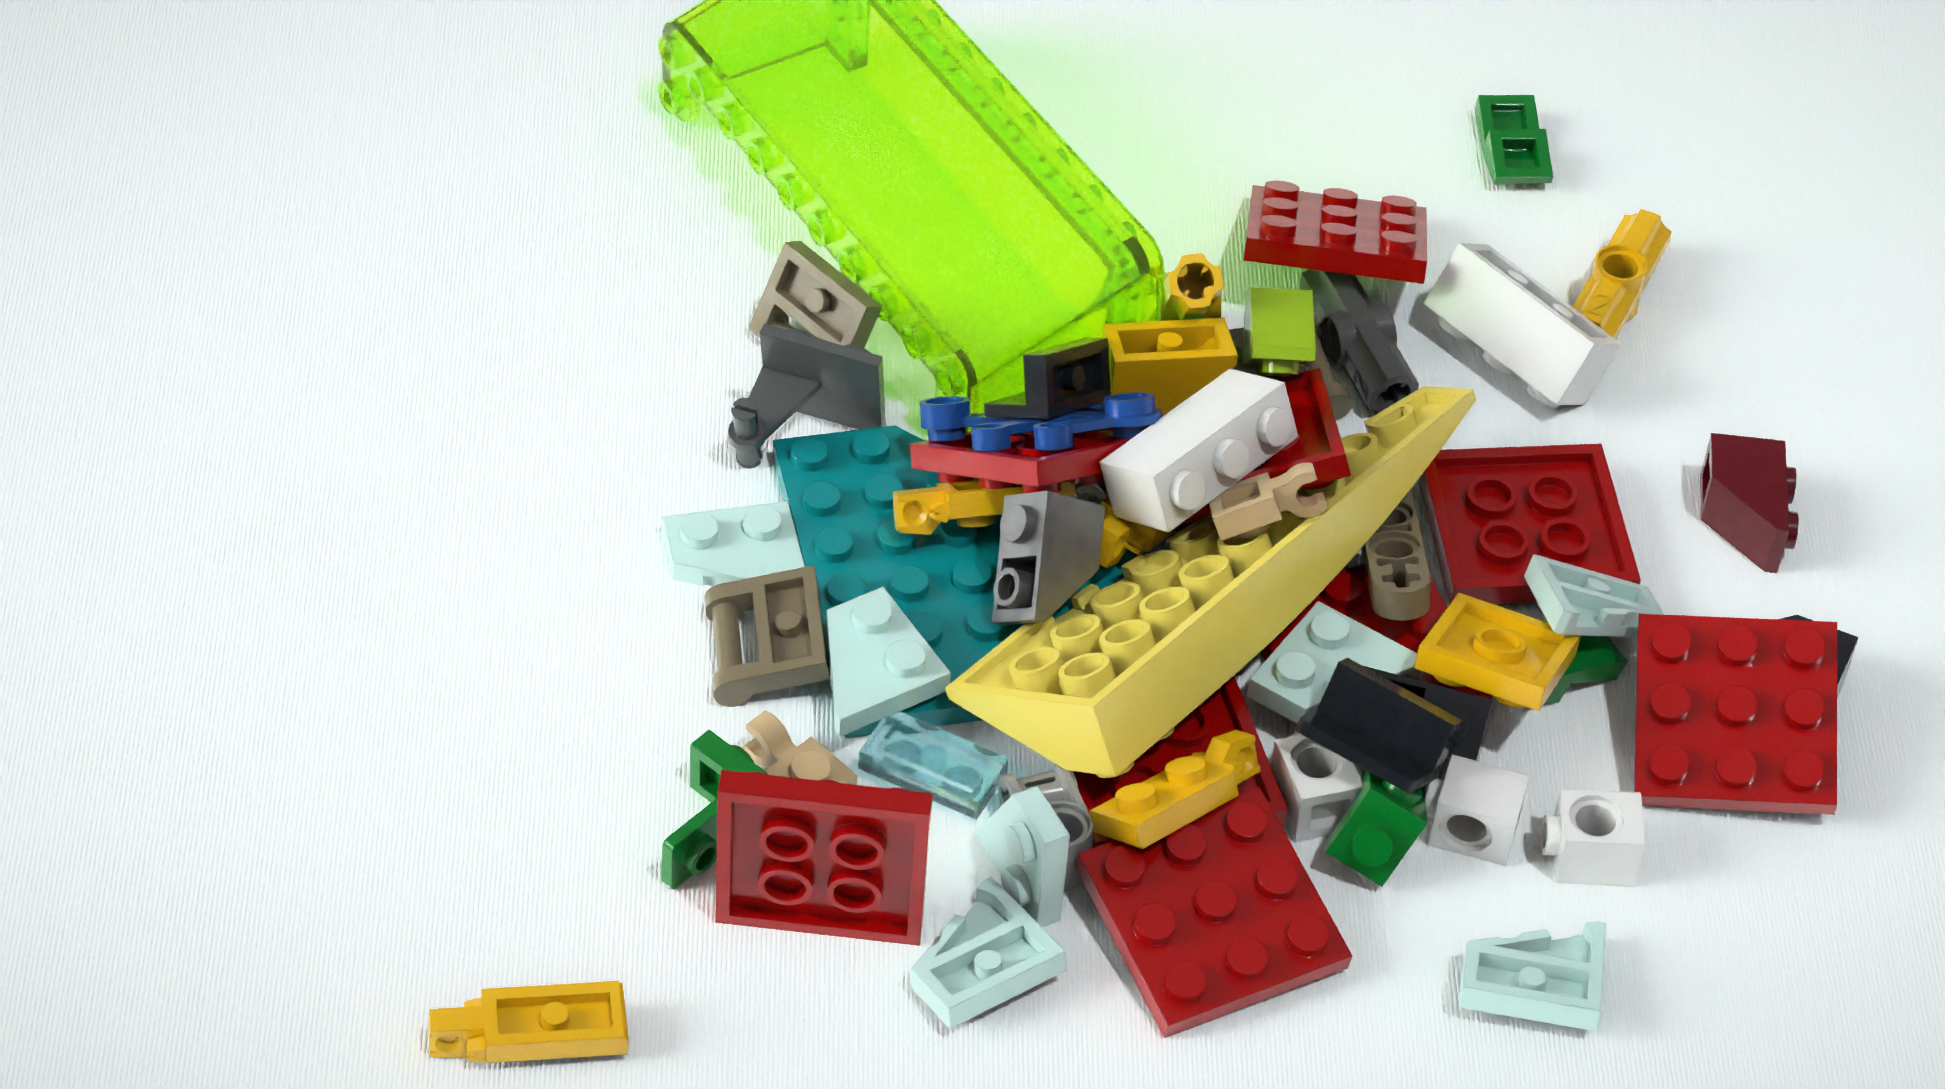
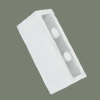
M1459 243L1423 303L1441 317L1438 323L1445 331L1462 340L1471 339L1485 350L1482 357L1487 363L1502 372L1518 375L1529 384L1526 390L1534 399L1552 408H1558L1559 405H1585L1622 345L1488 244Z
M1228 369L1161 417L1155 424L1150 425L1101 460L1099 463L1114 516L1169 533L1298 438L1285 382Z

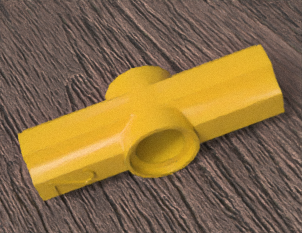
M1640 209L1638 213L1632 215H1624L1608 245L1602 247L1596 253L1592 273L1573 305L1574 309L1616 340L1625 323L1632 320L1637 314L1641 294L1670 243L1672 231L1663 224L1660 215L1644 209Z
M1203 253L1181 256L1175 269L1171 272L1152 274L1153 303L1150 307L1152 321L1221 318L1220 293L1224 288L1221 267L1207 261Z

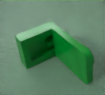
M710 729L690 744V787L711 803L668 836L662 844V881L672 889H676L692 875L699 876L703 874L716 860L717 799L721 770L768 774L754 763L751 756L743 748L728 744Z
M1362 768L1363 790L1325 842V852L1383 887L1427 825L1425 785L1413 793H1407Z

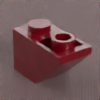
M1711 433L1700 473L1701 520L1760 569L1770 573L1778 572L1784 548L1794 549L1798 535V512L1789 511L1788 504H1792L1794 499L1797 474L1795 467H1788L1786 464V441Z

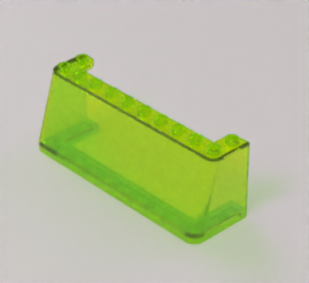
M702 0L664 24L662 37L658 39V50L662 59V81L658 84V95L665 111L670 115L675 114L682 122H688L699 117L702 104L717 120L722 134L729 140L733 139L746 154L754 172L758 175H764L777 191L782 205L789 211L793 210L807 226L814 243L819 247L824 246L838 263L841 273L883 306L878 318L881 321H887L902 338L908 354L913 359H920L934 376L936 381L935 397L970 398L971 413H984V403L1025 392L1023 354L1083 338H1102L1103 324L1159 321L1165 271L1161 251L1153 236L936 0ZM965 427L966 432L971 431V427Z

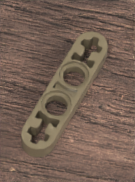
M1410 489L1383 524L1361 548L1372 608L1376 614L1390 620L1406 621L1416 619L1425 615L1430 608V572L1412 489Z

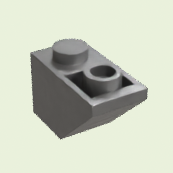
M1050 491L1004 496L1003 515L1000 521L1001 535L997 574L993 588V624L1013 625L1045 622L1099 570L1105 515L1104 505Z

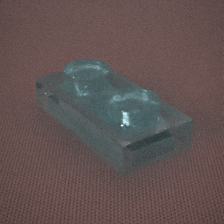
M899 711L883 718L859 751L858 769L909 791L933 793L932 801L977 820L998 789L999 777L1007 774L1008 757Z

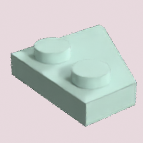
M788 501L662 516V534L673 580L699 586L718 585L805 567Z
M1533 554L1524 574V578L1536 598L1538 606L1545 615L1552 631L1557 634L1637 637L1639 614L1664 615L1649 587L1535 554Z
M884 587L827 610L826 634L828 651L830 653L831 690H833L834 729L839 737L946 692L945 687L950 684L951 672Z
M1318 601L1249 679L1247 696L1298 724L1301 716L1318 708L1338 662L1345 658H1349L1362 666L1416 680L1422 676L1423 671L1414 668L1417 653Z
M1035 786L1013 794L977 829L976 837L1000 872L1003 888L1041 927H1045L1061 921L1070 834L1039 787Z
M992 876L983 880L976 888L977 901L964 917L955 914L941 931L942 936L939 942L932 947H928L911 967L912 989L950 1029L1066 971V951Z
M1600 921L1586 922L1581 936L1551 940V935L1547 929L1522 932L1513 938L1496 936L1467 941L1462 963L1458 1008L1551 1023L1557 1026L1597 1031L1602 1006L1607 923Z

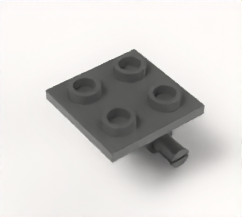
M763 324L760 331L763 366L749 397L734 401V408L731 407L733 420L729 424L728 437L730 444L736 449V460L741 467L751 469L760 465V459H763L761 447L765 440L795 412L859 430L886 426L882 356L872 354L867 349L858 345H840L815 338L797 328L783 329Z

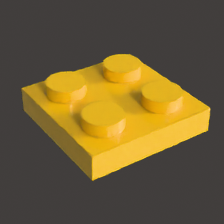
M1458 593L1419 645L1414 668L1432 674L1443 684L1454 687L1467 686L1493 695L1506 706L1530 708L1540 711L1575 658L1581 635L1554 633L1547 622Z

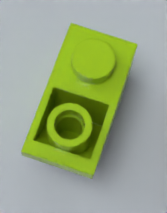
M1250 287L1245 292L1242 365L1257 366L1256 375L1266 378L1299 375V368H1304L1315 362L1316 343L1313 291Z

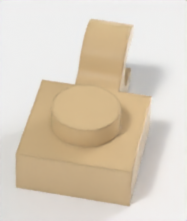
M1313 463L1297 464L1286 473L1270 479L1268 472L1243 480L1235 483L1209 502L1212 518L1221 541L1234 536L1237 538H1250L1266 531L1271 526V523L1282 520L1281 511H1290L1302 518H1313L1324 513L1328 506L1323 492L1316 493L1310 497H1302L1297 494L1298 489L1302 485L1317 480Z
M763 711L746 724L745 729L755 738L744 745V750L756 764L766 768L765 771L768 775L810 780H833L838 783L857 785L858 775L812 736L796 746L790 739L782 722L769 711Z

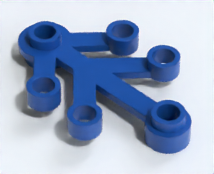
M1146 392L1108 395L1104 397V403L1050 419L985 417V413H971L970 398L962 396L935 397L919 402L921 428L928 429V440L953 441L966 437L965 427H971L972 449L981 452L1011 448L1010 435L1034 431V444L1037 450L1068 449L1073 447V433L1111 427L1113 437L1133 438L1163 417L1162 409L1156 408L1155 394Z

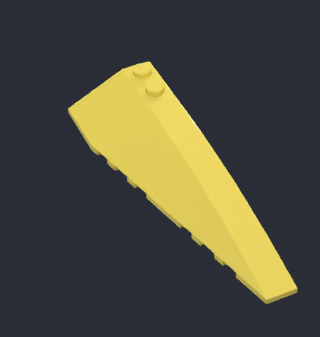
M1423 386L1364 421L1367 433H1356L1341 438L1351 476L1337 479L1331 485L1322 489L1307 490L1302 488L1297 491V494L1302 497H1310L1316 493L1323 492L1328 509L1321 515L1313 518H1302L1290 511H1281L1282 520L1271 523V526L1263 533L1250 538H1237L1234 536L1221 541L1212 514H1209L1207 517L1192 523L1169 537L1168 542L1171 550H1161L1146 555L1140 554L1123 564L1121 568L1124 578L1102 589H1099V586L1090 584L1073 594L1070 598L1074 608L1055 619L1052 614L1045 622L1022 625L946 686L945 690L948 699L1065 770L1096 774L1101 778H1112L1126 773L1133 767L1134 761L1156 742L1170 736L1174 731V727L1272 642L1364 546L1365 542L1371 538L1414 486L1475 403L1474 390Z

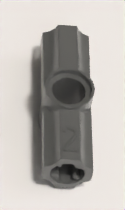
M1312 269L1302 272L1299 288L1300 290L1313 291L1314 314L1320 323L1322 330L1321 343L1328 362L1335 368L1341 366L1346 368L1367 407L1381 412L1418 390L1419 383L1397 347L1396 326L1389 308L1383 303L1372 304L1355 275Z

